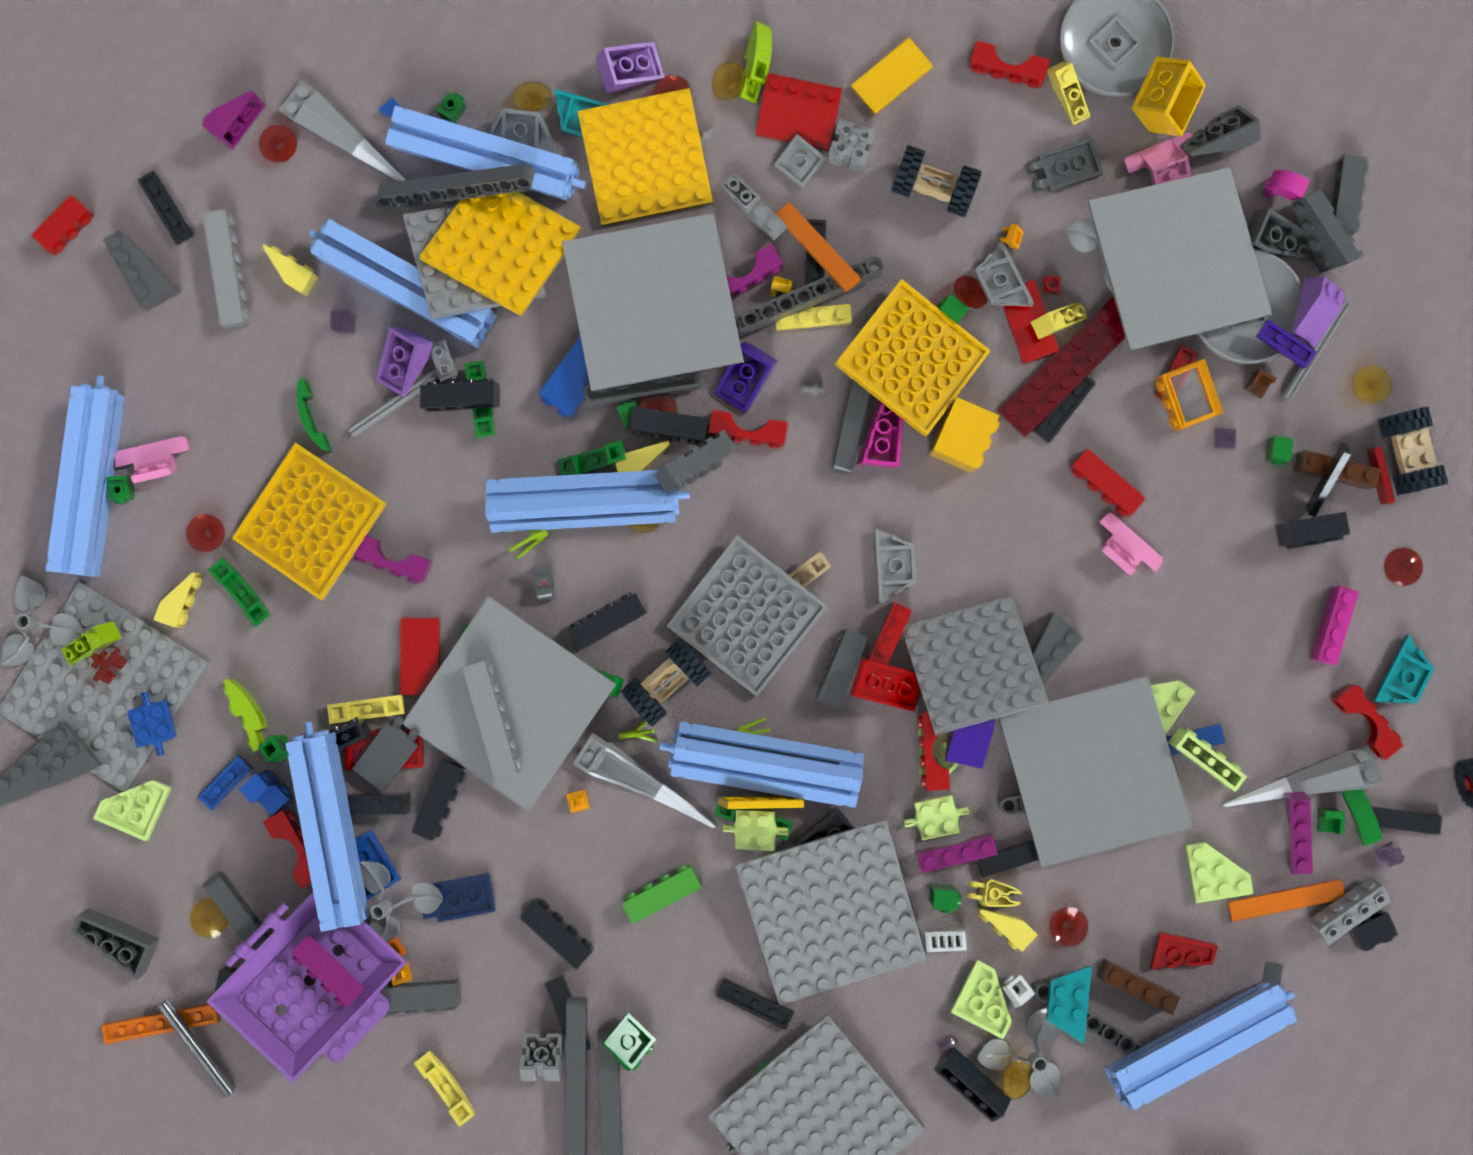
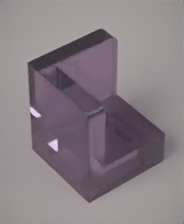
M331 310L330 329L335 333L355 334L356 315L350 310Z

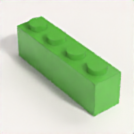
M684 864L675 869L676 873L672 875L667 873L659 877V882L655 884L650 882L642 886V891L638 893L633 891L625 895L622 905L632 924L702 888V884L692 865L686 866Z

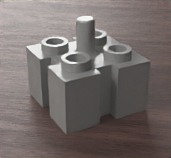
M839 119L827 162L842 166V163L845 162L850 164L849 169L863 173L876 130L861 126L860 130L853 128L854 123Z
M523 1033V1055L520 1057L519 1066L521 1081H537L538 1077H544L545 1081H561V1060H563L564 1051L562 1034H547L546 1038H540L539 1033Z

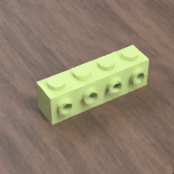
M1178 728L1168 741V744L1225 787L1236 792L1247 778L1240 771L1242 768L1234 762H1227L1225 755L1219 751L1214 752L1210 749L1212 746L1203 739L1201 741L1196 738L1197 734L1189 728L1186 730Z

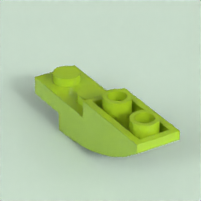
M754 21L744 60H747L737 95V97L751 103L757 102L761 84H766L772 54V29L757 21Z
M235 679L223 680L225 684L223 685V690L230 701V712L234 714V717H243L242 726L244 730H247L248 746L253 752L259 751L258 747L264 742L261 730L268 728L260 707L251 694Z

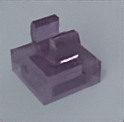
M1216 428L1214 448L1235 449L1236 429Z
M1392 841L1385 843L1382 848L1376 850L1374 855L1389 868L1402 863L1405 857L1401 854L1400 847L1396 849L1392 847Z

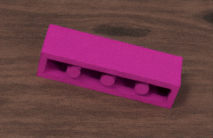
M1332 586L1310 660L1337 666L1359 591L1343 586Z

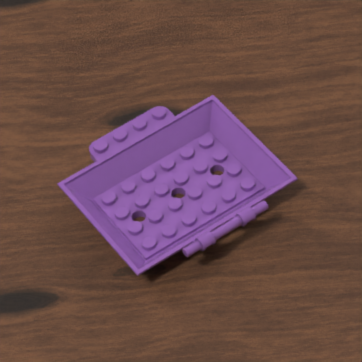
M313 892L286 920L280 917L289 908L284 902L274 912L271 911L260 927L245 942L242 941L234 949V953L225 963L231 967L240 957L246 961L206 1001L292 1083L300 1077L321 1053L332 1062H339L348 1055L388 1012L390 1007L389 1000L380 991L407 963L365 921L360 925L339 927L334 930L321 932ZM269 928L275 930L257 950L251 947ZM308 934L365 988L349 1007L346 1005L341 1007L334 1000L336 995L331 991L327 993L320 986L322 982L317 977L313 985L305 983L304 979L308 975L306 973L308 968L303 963L299 966L292 959L294 955L291 951ZM338 944L344 948V953L340 956L333 953V947ZM284 1004L287 1007L286 1014H277V1005Z

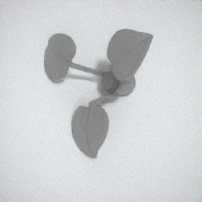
M1082 220L1075 222L1064 231L1071 245L1079 252H1090L1096 247V243L1099 245L1093 221ZM1101 252L1100 259L1104 263V259ZM1106 270L1104 274V280L1107 287L1113 293L1108 273Z
M26 576L20 577L14 595L17 608L21 611H27L17 615L14 620L15 626L19 628L23 635L12 634L6 638L2 646L1 665L18 666L31 659L35 652V646L28 642L30 637L25 630H33L36 626L51 628L49 637L54 644L59 646H66L81 636L83 632L80 622L69 614L55 615L52 625L39 623L34 616L29 615L35 610L34 607H39L44 603L46 590L39 582Z
M360 862L365 888L373 894L380 891L378 898L375 899L376 904L370 909V927L386 942L396 937L400 931L399 920L391 916L390 913L394 908L414 900V905L418 911L429 914L434 912L443 901V897L436 886L428 882H419L412 887L414 896L392 905L389 900L381 899L385 891L384 887L390 883L388 869L378 862Z
M1046 1007L1032 1013L1027 1020L1026 1030L1030 1035L1035 1036L1034 1040L1037 1047V1052L1031 1053L1028 1059L1008 1052V1044L999 1038L986 1042L977 1055V1059L984 1067L991 1070H1002L1008 1067V1056L1023 1061L1034 1069L1029 1079L1031 1087L1040 1094L1057 1098L1061 1086L1060 1072L1054 1063L1047 1061L1042 1056L1043 1052L1038 1041L1039 1038L1044 1041L1050 1040L1058 1031L1057 1026L1046 1020Z

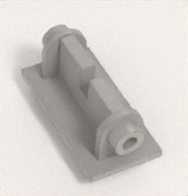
M444 339L434 343L431 348V354L440 382L448 379L449 381L455 380L458 374L447 340Z

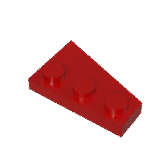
M1159 931L1150 969L1157 970L1162 967L1176 968V966L1185 965L1189 967L1213 965L1218 946L1215 943Z

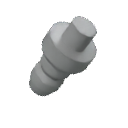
M710 128L701 132V146L712 138L710 135L713 131Z
M818 383L809 386L802 385L801 391L818 395L819 392H823V387H820Z

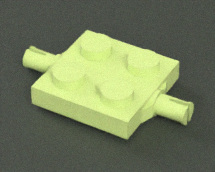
M952 794L915 801V818L904 820L905 828L916 825L923 841L960 833L958 817L970 815L968 807L957 809L954 805Z
M736 810L735 824L723 825V828H725L723 832L734 833L735 849L774 851L776 836H788V828L777 827L775 811Z

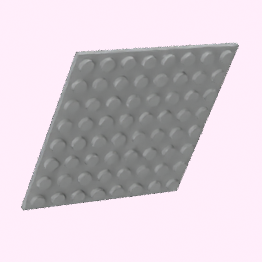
M1230 167L1087 201L1129 351L1272 315Z
M714 213L562 241L591 392L744 363Z
M79 582L59 614L64 613L75 617L82 626V634L96 625L114 621L122 639L69 666L61 650L64 646L56 645L51 641L49 637L51 628H49L33 656L1 703L0 714L41 740L61 722L66 721L103 764L90 771L124 792L130 788L155 748L150 745L136 747L127 710L138 708L142 705L140 693L148 691L151 702L168 700L172 719H174L209 662L89 586Z
M488 596L403 724L411 730L415 727L420 731L419 736L529 812L616 684ZM487 659L494 666L495 674H493L495 682L497 681L499 684V698L505 704L506 711L504 715L510 722V736L516 742V749L514 750L516 757L519 756L522 764L519 773L494 780L462 669L463 666Z
M1148 676L1051 701L1047 705L999 718L1041 867L1193 828Z
M886 819L735 864L779 1005L927 960Z
M827 1014L707 1115L740 1155H896L925 1130Z

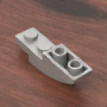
M733 173L720 185L739 209L773 241L787 229V225L761 201L760 197L737 174Z

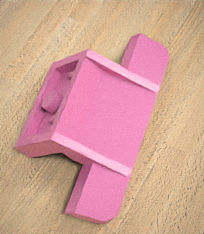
M1184 133L1182 137H1174L1126 157L1124 165L1128 173L1146 167L1150 171L1152 185L1190 177L1188 155L1181 149V145L1193 135L1191 133Z
M179 436L117 451L115 453V467L134 463L136 472L131 476L133 484L171 475L177 470L173 454L190 450L188 439L184 436Z
M1106 514L1099 522L1112 535L1102 545V551L1130 576L1136 571V566L1141 560L1157 572L1163 563V558L1114 514Z

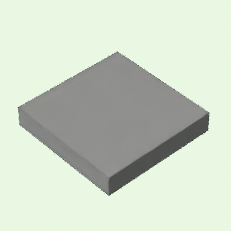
M796 134L773 165L804 189L827 158Z

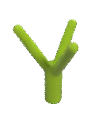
M645 720L634 730L618 733L619 740L637 737L651 742L657 741L655 738L642 735L654 733V729L639 731L647 724Z

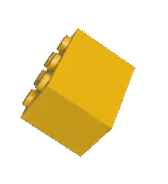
M1156 56L1131 109L1148 132L1182 137L1206 84L1190 60Z
M956 397L947 411L929 455L970 473L975 469L977 470L982 466L985 459L982 456L983 453L989 449L992 443L990 436L999 427L1000 422L997 420L1000 415Z

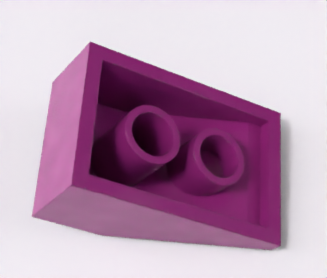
M250 90L213 109L204 117L201 126L215 139L233 150L266 105Z

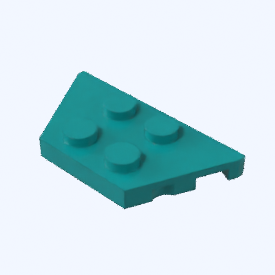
M554 90L562 132L583 138L578 111L610 105L561 90Z
M1405 635L1372 701L1418 703L1435 668L1426 660L1421 649L1416 647L1411 636Z
M1090 965L1049 980L1046 1020L1081 1043H1085L1092 971Z

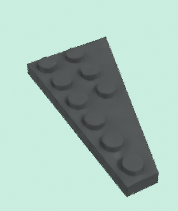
M697 372L592 392L589 384L583 387L586 407L589 408L700 389Z
M63 721L0 776V806L103 764L66 721Z

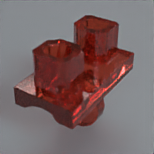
M116 647L107 659L105 657L108 653L104 650L100 654L93 653L91 655L92 660H94L91 667L96 669L98 665H101L92 678L94 681L98 682L100 679L107 684L112 682L116 674L108 669L111 664L121 670L128 661L120 654V649Z

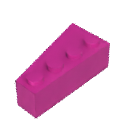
M879 400L877 401L857 465L893 469L900 467L903 419Z

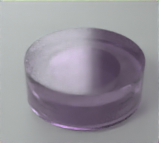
M951 1034L941 1040L938 1046L943 1052L954 1046L958 1040L955 1035Z

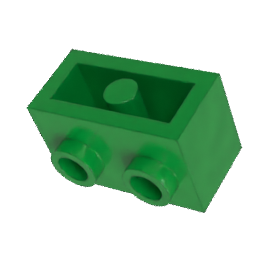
M930 883L929 904L933 909L940 910L941 913L950 914L952 911H957V906L961 905V894H958V890L954 885Z

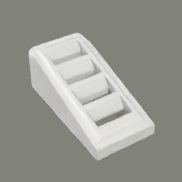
M963 928L925 932L927 952L967 950L966 936ZM935 936L936 946L932 947L931 938ZM939 936H943L944 946H940ZM947 936H951L952 945H948ZM955 936H959L960 944H956Z

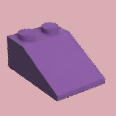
M654 42L606 47L596 56L606 94L627 91L665 79Z
M1325 276L1304 279L1292 333L1310 347H1316L1341 311L1345 292Z
M405 326L389 328L375 380L399 395L406 396L427 363L433 342Z

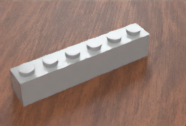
M225 209L202 213L220 326L226 329L248 326L250 312L245 304L247 294L242 285L244 275L239 266L241 256L237 252L236 247L238 245V237L234 233L233 228L235 226L234 216Z
M489 659L463 666V673L494 780L515 775L521 771L522 764L519 756L516 757L514 750L516 749V742L510 736L509 730H511V725L504 715L506 711L505 704L499 698L500 687L493 677V674H495L494 666L492 663H489Z

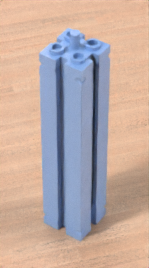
M399 106L394 107L391 118L392 125L391 129L389 128L385 144L395 150L464 171L529 164L535 169L530 191L567 202L569 198L573 197L575 190L573 186L582 189L586 186V181L578 179L580 168L571 158L562 157L561 155Z
M331 219L322 225L320 230L322 234L311 230L309 236L315 240L311 245L310 253L319 261L479 349L486 337V332L488 329L490 330L497 317L490 308L431 320L417 267Z
M96 375L95 387L87 384H79V387L71 386V398H69L48 548V563H46L45 571L100 577L101 575L100 566L103 560L111 502L109 500V486L106 477L114 476L115 453L118 451L123 415L122 405L125 400V396L118 394L117 390L103 386L104 376Z
M658 470L486 480L487 500H485V514L492 533L500 531L512 532L653 524L666 521L671 523L676 522V515H679L678 499H690V491L676 492L673 490L667 494L654 475Z
M312 721L304 723L306 734L292 737V741L285 744L289 753L288 760L318 919L320 920V930L323 932L339 927L360 925L370 915L367 908V899L338 745L336 744L335 732L329 733L328 730L314 733Z
M681 721L679 729L674 731L673 740H676V742H672V744L660 743L659 750L670 751L671 754H674V756H670L668 765L669 768H672L671 776L674 777L682 776L691 780L839 806L846 805L851 808L856 807L863 779L864 753H852V751L699 724H688Z
M1260 982L1255 987L1245 990L1116 1060L1113 1064L1105 1066L1103 1069L1109 1081L1113 1084L1114 1091L1121 1104L1136 1110L1142 1104L1151 1102L1284 1029L1288 1024L1295 1023L1297 1021L1294 1016L1295 1010L1290 1004L1286 1005L1285 1003L1295 998V995L1291 990L1285 993L1278 984Z

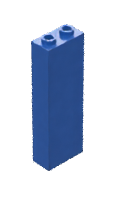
M581 336L539 392L542 398L540 401L548 407L551 405L556 407V412L564 418L568 416L572 419L585 400L583 387L590 384Z

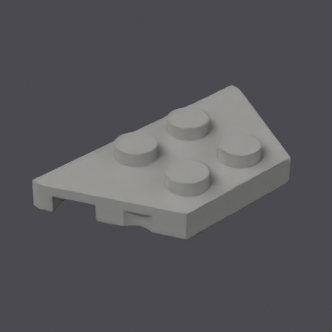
M512 108L501 109L498 119L493 124L489 134L554 154L556 153L555 145L542 112Z
M1001 241L997 248L985 258V261L975 269V275L990 305L1031 307L1034 302L1003 241Z
M874 529L878 601L882 603L917 583L915 547L912 543L901 540L879 529Z

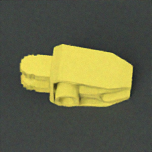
M984 879L980 883L968 882L969 886L974 888L980 887L979 895L967 893L966 898L977 899L981 906L1012 907L1021 903L1009 899L1010 893L1022 894L1021 891L1010 885L993 879Z

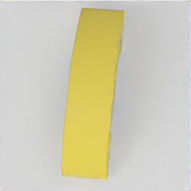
M402 695L327 705L329 724L347 722L356 717L360 720L405 714Z
M431 1051L414 1063L424 1079L428 1078L450 1109L448 1112L459 1127L475 1115V1111L460 1085Z

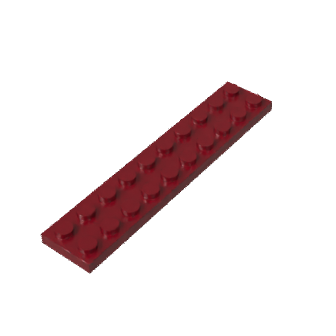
M1114 296L998 410V414L1024 438L1126 339Z

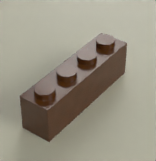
M1308 450L1298 452L1293 471L1322 478L1333 457ZM1347 461L1336 482L1366 490L1377 488L1381 469Z
M1104 959L1096 975L1101 981L1173 1015L1181 998L1175 992L1107 959Z

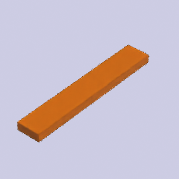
M790 202L775 212L787 225V230L845 292L861 281L855 271Z
M1335 879L1227 901L1230 920L1233 922L1336 901L1345 895L1342 880Z
M209 1004L176 1010L189 1028L221 1021L220 1014L215 1009H211L212 1007ZM162 1013L101 1025L104 1044L175 1031Z

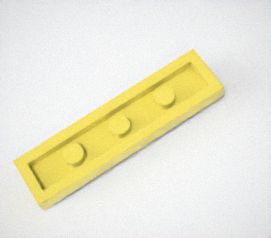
M850 304L810 307L775 322L776 331L852 324Z

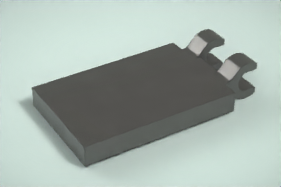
M1092 138L1039 154L1037 156L1038 161L1031 162L1025 167L1028 175L1037 171L1040 173L1041 179L1035 181V184L1032 185L1034 192L1044 188H1048L1049 192L1056 191L1104 174Z
M402 715L398 716L393 724L389 722L385 724L352 768L381 792L387 789L419 746L415 741L419 737L420 731L415 727L410 731L409 735L402 731L401 727L406 719Z

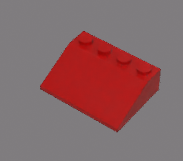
M768 73L756 136L790 143L798 134L814 148L829 151L843 89Z

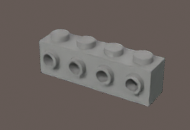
M1370 876L1308 921L1315 934L1329 946L1390 903L1391 900L1384 886Z

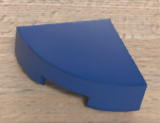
M392 97L378 110L383 115L392 117L394 107H400V105Z

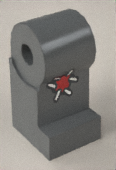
M551 564L532 566L538 601L554 599V581Z

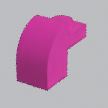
M1274 170L1272 176L1264 184L1262 195L1267 198L1281 195L1290 201L1301 199L1310 180L1295 172Z

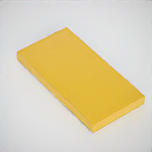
M909 37L855 81L851 88L876 116L933 68V64Z
M788 796L719 797L718 805L727 809L804 808V801L800 798Z

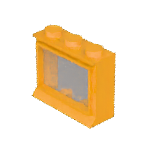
M1205 359L1196 360L1155 377L1156 388L1162 396V405L1167 410L1169 416V425L1174 431L1182 430L1224 413Z

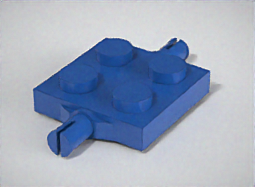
M148 691L142 692L140 695L143 704L138 708L127 710L136 747L154 746L156 755L161 756L165 754L162 743L177 737L168 700L151 702Z

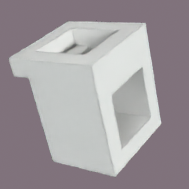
M1011 975L1003 981L1006 985L1002 989L1013 1002L1014 1007L1022 1006L1035 995L1021 975L1015 977ZM1013 986L1017 988V993L1014 991Z

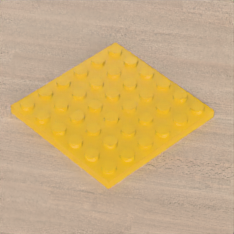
M690 88L578 111L602 226L713 203Z
M520 192L461 199L423 250L420 260L522 317L564 256L562 241L575 239L581 231V227Z
M901 279L834 365L926 437L991 350Z
M295 443L232 539L323 601L387 503L301 445Z

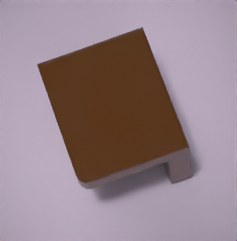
M1260 369L1251 375L1244 390L1261 399L1270 384L1274 383L1277 378Z

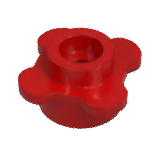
M1059 275L1044 276L1042 278L1044 283L1043 293L1046 295L1053 292L1059 294L1062 290L1060 287L1061 277Z

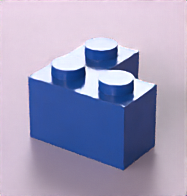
M268 770L255 773L239 789L252 804L259 802L271 816L277 814L294 798L291 795V790L278 781V776L273 771Z

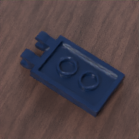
M490 872L432 883L440 891L443 901L434 912L429 914L422 913L423 919L437 917L438 922L496 912Z

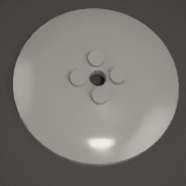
M1076 0L1069 8L1062 22L1059 38L1060 51L1063 61L1073 64L1078 81L1085 88L1100 95L1124 97L1139 93L1156 56L1172 58L1175 33L1171 18L1159 0ZM1110 40H1118L1120 46L1113 47L1110 44Z
M1254 250L1272 315L1197 334L1203 344L1214 354L1234 363L1258 364L1281 355L1255 337L1268 319L1298 338V336L1292 333L1302 284L1288 264L1280 258L1260 250Z

